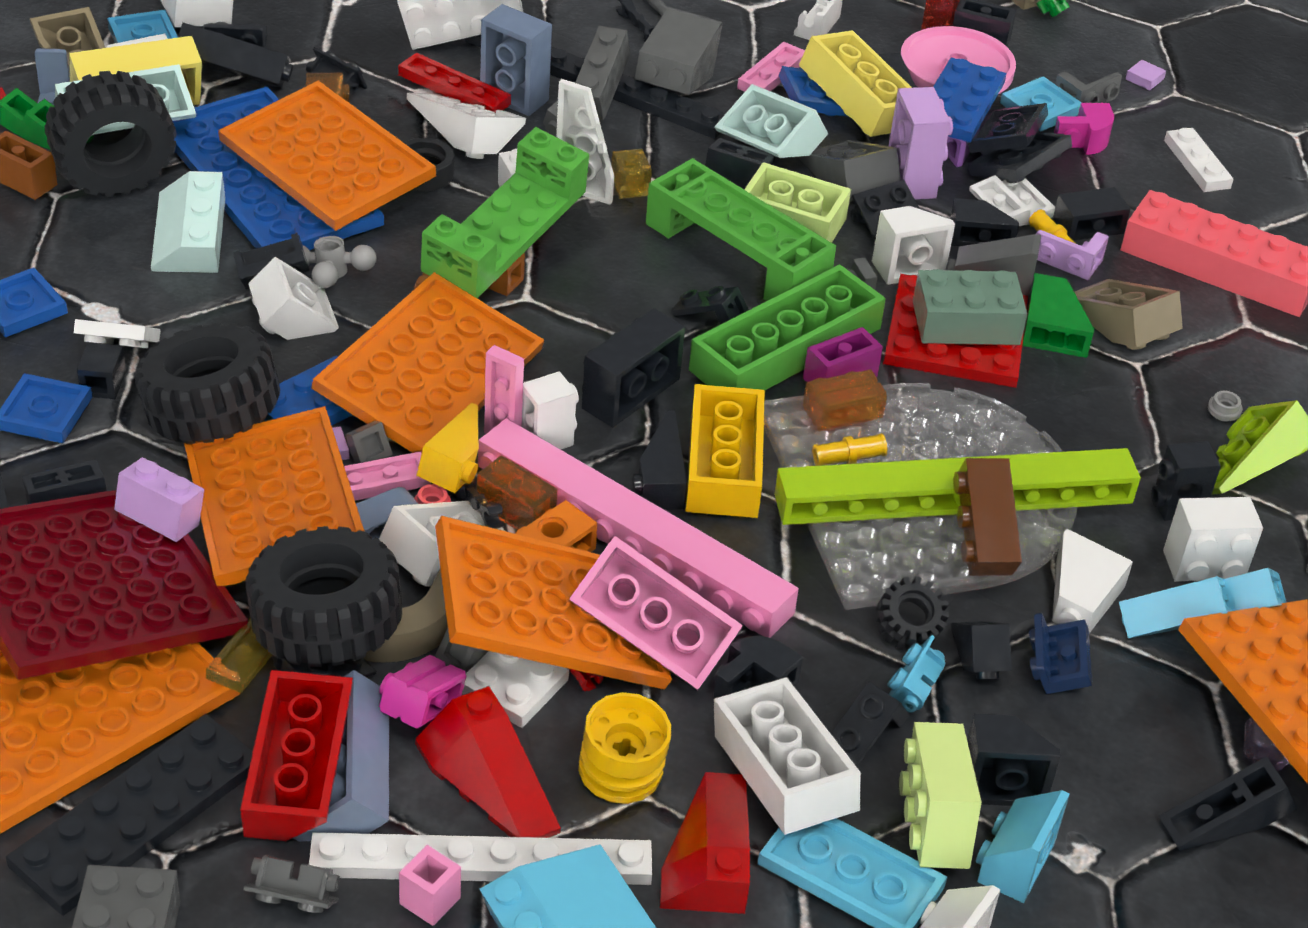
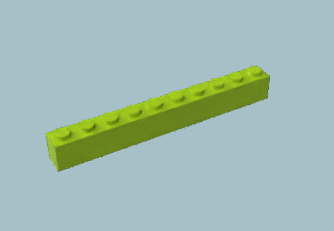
M1128 448L778 468L774 495L782 524L790 525L957 514L958 507L961 504L960 495L954 492L953 478L955 472L959 471L966 458H1009L1016 511L1133 504L1141 477Z

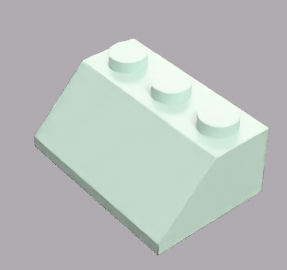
M753 84L750 85L715 125L716 131L779 158L810 156L828 135L815 109Z
M189 171L159 192L151 271L218 273L225 207L222 172Z

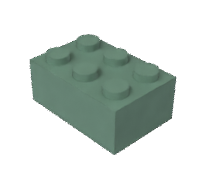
M918 270L913 305L922 343L1021 344L1027 310L1016 272L1004 270Z

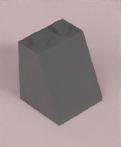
M668 7L639 51L635 79L690 95L713 77L723 22Z

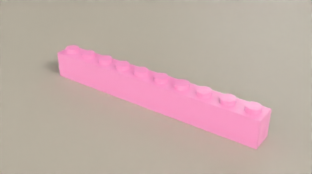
M507 418L478 440V467L482 468L486 473L492 474L510 485L513 489L524 493L543 507L551 509L567 500L598 523L597 538L600 541L609 544L613 537L616 536L727 615L745 625L748 629L764 637L771 638L795 614L798 587Z

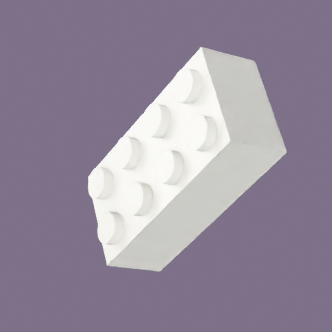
M397 0L412 50L481 35V19L501 4L523 12L521 0Z
M787 677L714 699L715 738L784 835L860 811L861 772Z

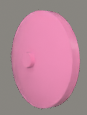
M940 26L918 31L905 40L900 54L917 87H933L951 57L965 59L970 63L983 67H993L998 71L1007 73L1005 83L999 94L1011 85L1016 69L1014 55L1002 42L983 32L963 27Z

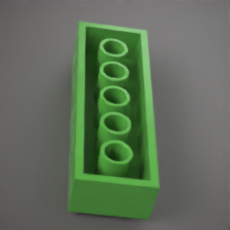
M839 264L693 338L689 371L706 385L767 390L804 370L808 347L861 327L870 334L881 329L886 298Z

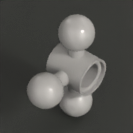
M325 236L316 240L314 243L315 252H310L303 245L308 266L310 263H317L311 275L313 282L321 288H329L337 282L338 278L343 277L347 273V263H351L357 270L367 271L375 265L377 259L374 249L368 245H358L352 252H345L344 241L337 236Z

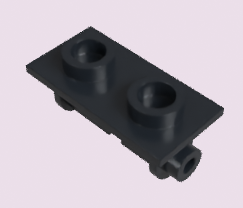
M316 47L313 48L317 58L306 65V71L310 77L324 84L330 80V87L345 95L355 94L358 86L364 89L367 88L362 76L363 72L356 64L352 62L346 63L330 51L324 52Z

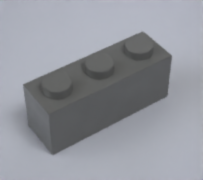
M599 25L575 83L591 88L598 118L600 121H604L631 52L627 30Z

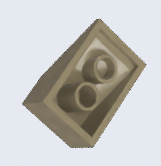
M1106 279L1075 291L1092 326L1111 342L1126 345L1127 349H1142L1146 347L1148 342L1167 339L1170 337V333L1183 329L1180 291L1113 279Z

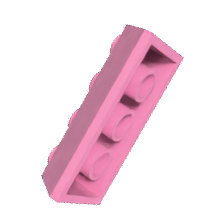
M616 536L610 541L569 599L696 690L701 687L743 626Z

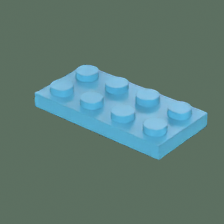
M837 818L786 835L778 828L759 853L757 863L874 928H918L925 909L931 901H936L945 888L947 876L932 868L920 867L919 861Z

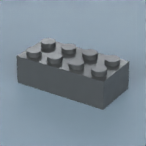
M88 865L72 928H175L181 902L177 870Z

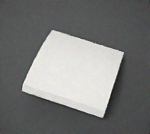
M994 175L969 186V191L978 200H985L1019 222V226L1029 225L1031 215L1040 209L1044 210L1050 218L1054 216L1055 206L1026 178L1021 182L1008 183L1006 180L1001 181Z

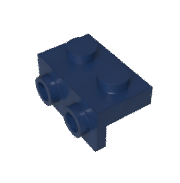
M1043 613L1034 614L1035 628L1029 630V636L1036 656L1030 658V666L1034 679L1041 680L1046 694L1092 686L1090 639L1086 620L1047 626Z

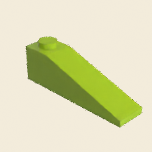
M1298 400L1247 408L1226 435L1230 439L1227 446L1226 444L1220 446L1216 452L1219 456L1218 461L1221 464V468L1212 495L1223 494L1308 450V415Z

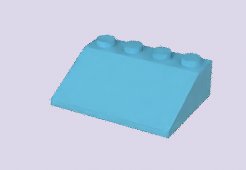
M601 844L518 866L480 888L488 910L499 928H656Z

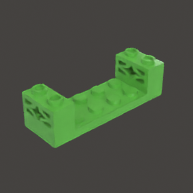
M535 127L517 145L515 174L465 221L460 224L441 214L422 232L421 271L429 276L435 272L475 298H478L586 192L590 154Z
M693 158L649 183L646 225L669 239L696 223L767 267L763 297L766 301L833 268L836 245Z

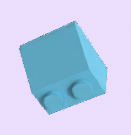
M1060 790L1015 799L1008 814L1001 811L992 829V834L995 835V838L992 842L985 840L978 853L976 863L982 866L977 882L985 886L993 885L1001 889L1000 893L1024 903L1054 847L1070 793Z

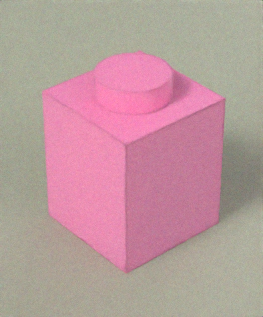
M426 845L399 872L400 905L432 926L461 898V866L429 845Z

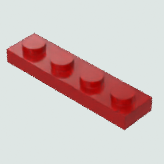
M415 53L398 65L399 76L426 87L437 94L460 100V103L485 106L484 110H490L495 113L496 110H505L511 105V94L419 53Z

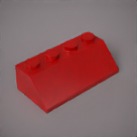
M271 670L240 809L244 837L287 841L327 822L353 678Z

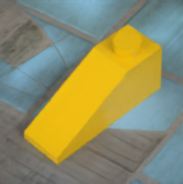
M474 403L469 404L423 446L416 476L453 493H456L465 483L470 484L478 471V464L475 463L479 449L478 405Z

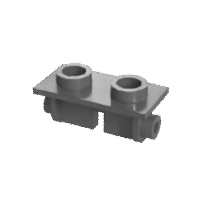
M264 855L262 858H254L251 874L257 875V879L245 885L243 889L256 893V899L262 902L279 904L282 902V899L298 902L297 908L300 910L322 913L324 908H330L339 900L337 897L329 896V893L337 891L340 875L333 874V870L303 863L300 866L298 879L291 878L295 861Z

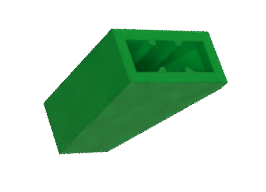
M1035 273L1029 295L1022 346L1087 358L1094 334V327L1069 281L1066 278Z

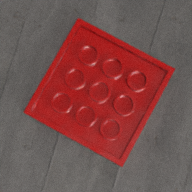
M900 273L883 364L1016 388L1019 377L1023 336L1020 345L922 343L913 305L917 275ZM1023 295L1024 303L1027 310L1028 296Z

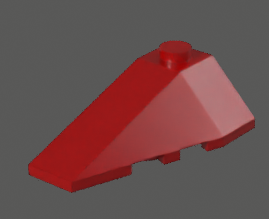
M705 772L661 869L660 909L745 914L750 886V840L746 780L742 774Z

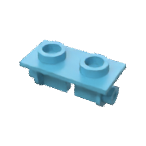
M933 635L923 644L919 645L915 642L902 658V661L906 663L904 669L902 667L898 669L887 685L892 689L889 695L901 702L908 712H915L922 708L932 689L930 686L936 682L945 667L944 654L930 647L935 638Z

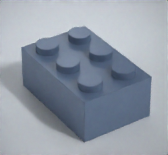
M501 4L481 19L480 81L511 94V105L508 108L530 116L549 101L552 24L504 4Z

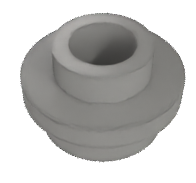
M1230 391L1217 392L1210 398L1208 403V411L1220 421L1236 420L1241 416L1243 410L1240 397Z

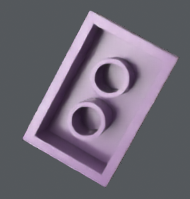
M934 87L898 88L889 146L897 147L900 178L905 180L915 200L937 197L938 187L943 183V161H946L948 157L947 139L948 135H951L953 131L952 119L950 116H947L944 102L942 99H939Z

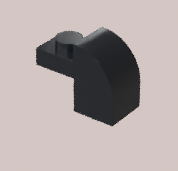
M750 636L736 640L730 644L728 662L722 664L714 676L715 689L713 700L786 677L795 687L799 683L803 657L785 644L772 638Z

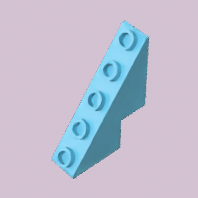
M1265 568L1226 579L1218 576L1120 601L1119 605L1122 613V623L1126 628L1128 638L1178 630L1184 618L1216 613L1228 614L1229 611L1254 607L1259 609L1261 607L1282 606L1281 603H1287L1279 573L1270 568Z

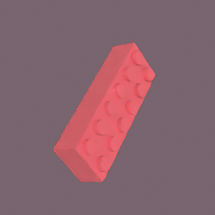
M1152 190L1148 191L1127 222L1120 251L1299 318L1308 304V246L1290 241L1281 235L1265 232L1253 225L1232 220L1223 214L1207 211L1193 203H1185L1169 197L1165 193Z

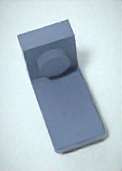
M37 48L34 55L40 90L38 103L45 98L54 105L55 84L70 82L67 51L65 49Z

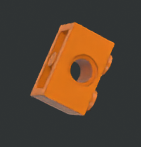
M565 500L556 507L545 511L541 517L529 525L518 529L515 534L592 552L596 549L598 523Z

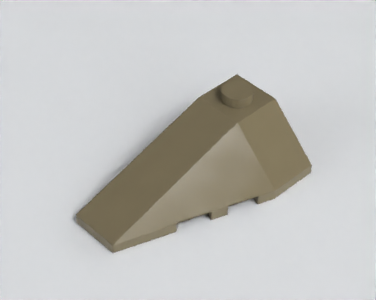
M89 7L30 18L36 39L42 49H65L67 51L69 73V53L106 48Z

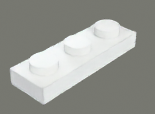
M1181 128L1166 132L1165 143L1203 192L1231 189L1233 183L1232 176L1194 128Z

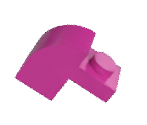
M1081 103L1078 116H1057L1054 133L1071 135V148H1083L1086 155L1103 151L1108 145L1114 122V113L1110 103Z

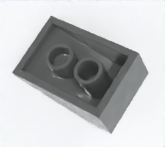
M847 140L816 148L810 156H799V160L818 179L850 188L849 201H854L852 198L853 194L901 180L897 147Z

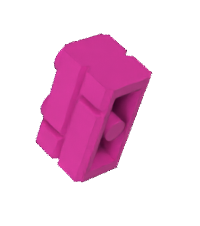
M428 655L415 663L409 662L404 669L396 673L390 672L383 679L380 686V694L382 695L379 705L380 711L395 719L401 717L402 722L417 729L433 720L452 699L462 695L467 678L466 671L451 664L446 666L445 661L432 655Z

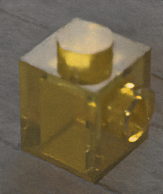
M643 149L612 152L611 166L614 173V186L619 198L648 196L652 169Z

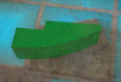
M15 88L0 100V125L23 139L50 150L45 135L46 115L48 109L51 106H55L45 98L36 103L21 90ZM91 135L86 143L89 144L94 136Z

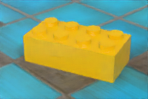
M694 385L685 512L758 518L763 474L765 390Z

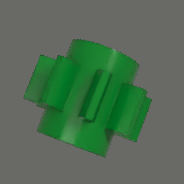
M1041 0L1036 3L1042 14L1049 12L1051 17L1070 7L1066 0Z

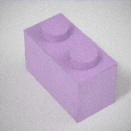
M142 457L119 473L114 510L177 542L199 526L205 489Z

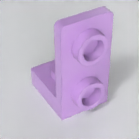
M1038 230L1036 234L1041 235L1037 260L1088 280L1103 261L1109 236L1097 232L1090 242L1085 241L1080 246L1045 231Z

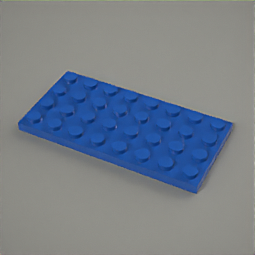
M268 87L195 107V118L172 121L177 134L175 138V152L191 171L222 172L225 191L224 211L256 249L291 239V234L298 233L302 245L312 250L315 241L319 238L337 236L344 239L384 225V214L377 208L335 231L219 140L218 130L279 100Z

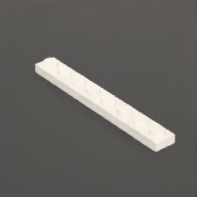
M312 832L309 865L332 869L333 874L340 875V878L399 879V872L426 845H429L461 866V881H494L518 866L601 844L627 884L651 885L652 881L651 840Z

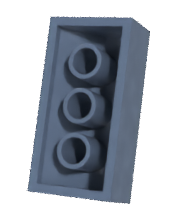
M355 670L344 676L353 678V686L327 822L294 837L297 841H311L312 832L369 834L389 821V715L380 711L379 705L382 697L380 686Z

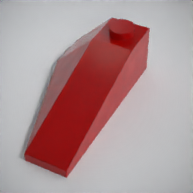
M490 686L452 699L415 738V745L431 772L440 780L447 779L458 788L459 795L468 803L472 800L488 813V819L508 836L549 838L561 833V827L511 721Z

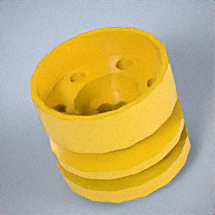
M623 692L605 696L592 706L586 716L578 771L584 785L595 796L612 803L629 804L644 800L656 791L662 780L665 757L667 756L671 740V723L666 712L651 699L639 694Z

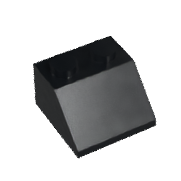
M974 713L967 742L981 804L1012 806L1015 799L1050 793L1061 757L1060 749L1016 716Z

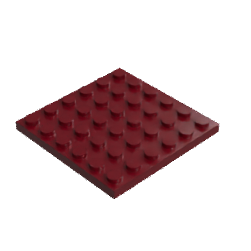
M117 490L0 509V651L17 680L246 633L248 619L226 587L216 586L212 567L189 534L175 542L114 510Z

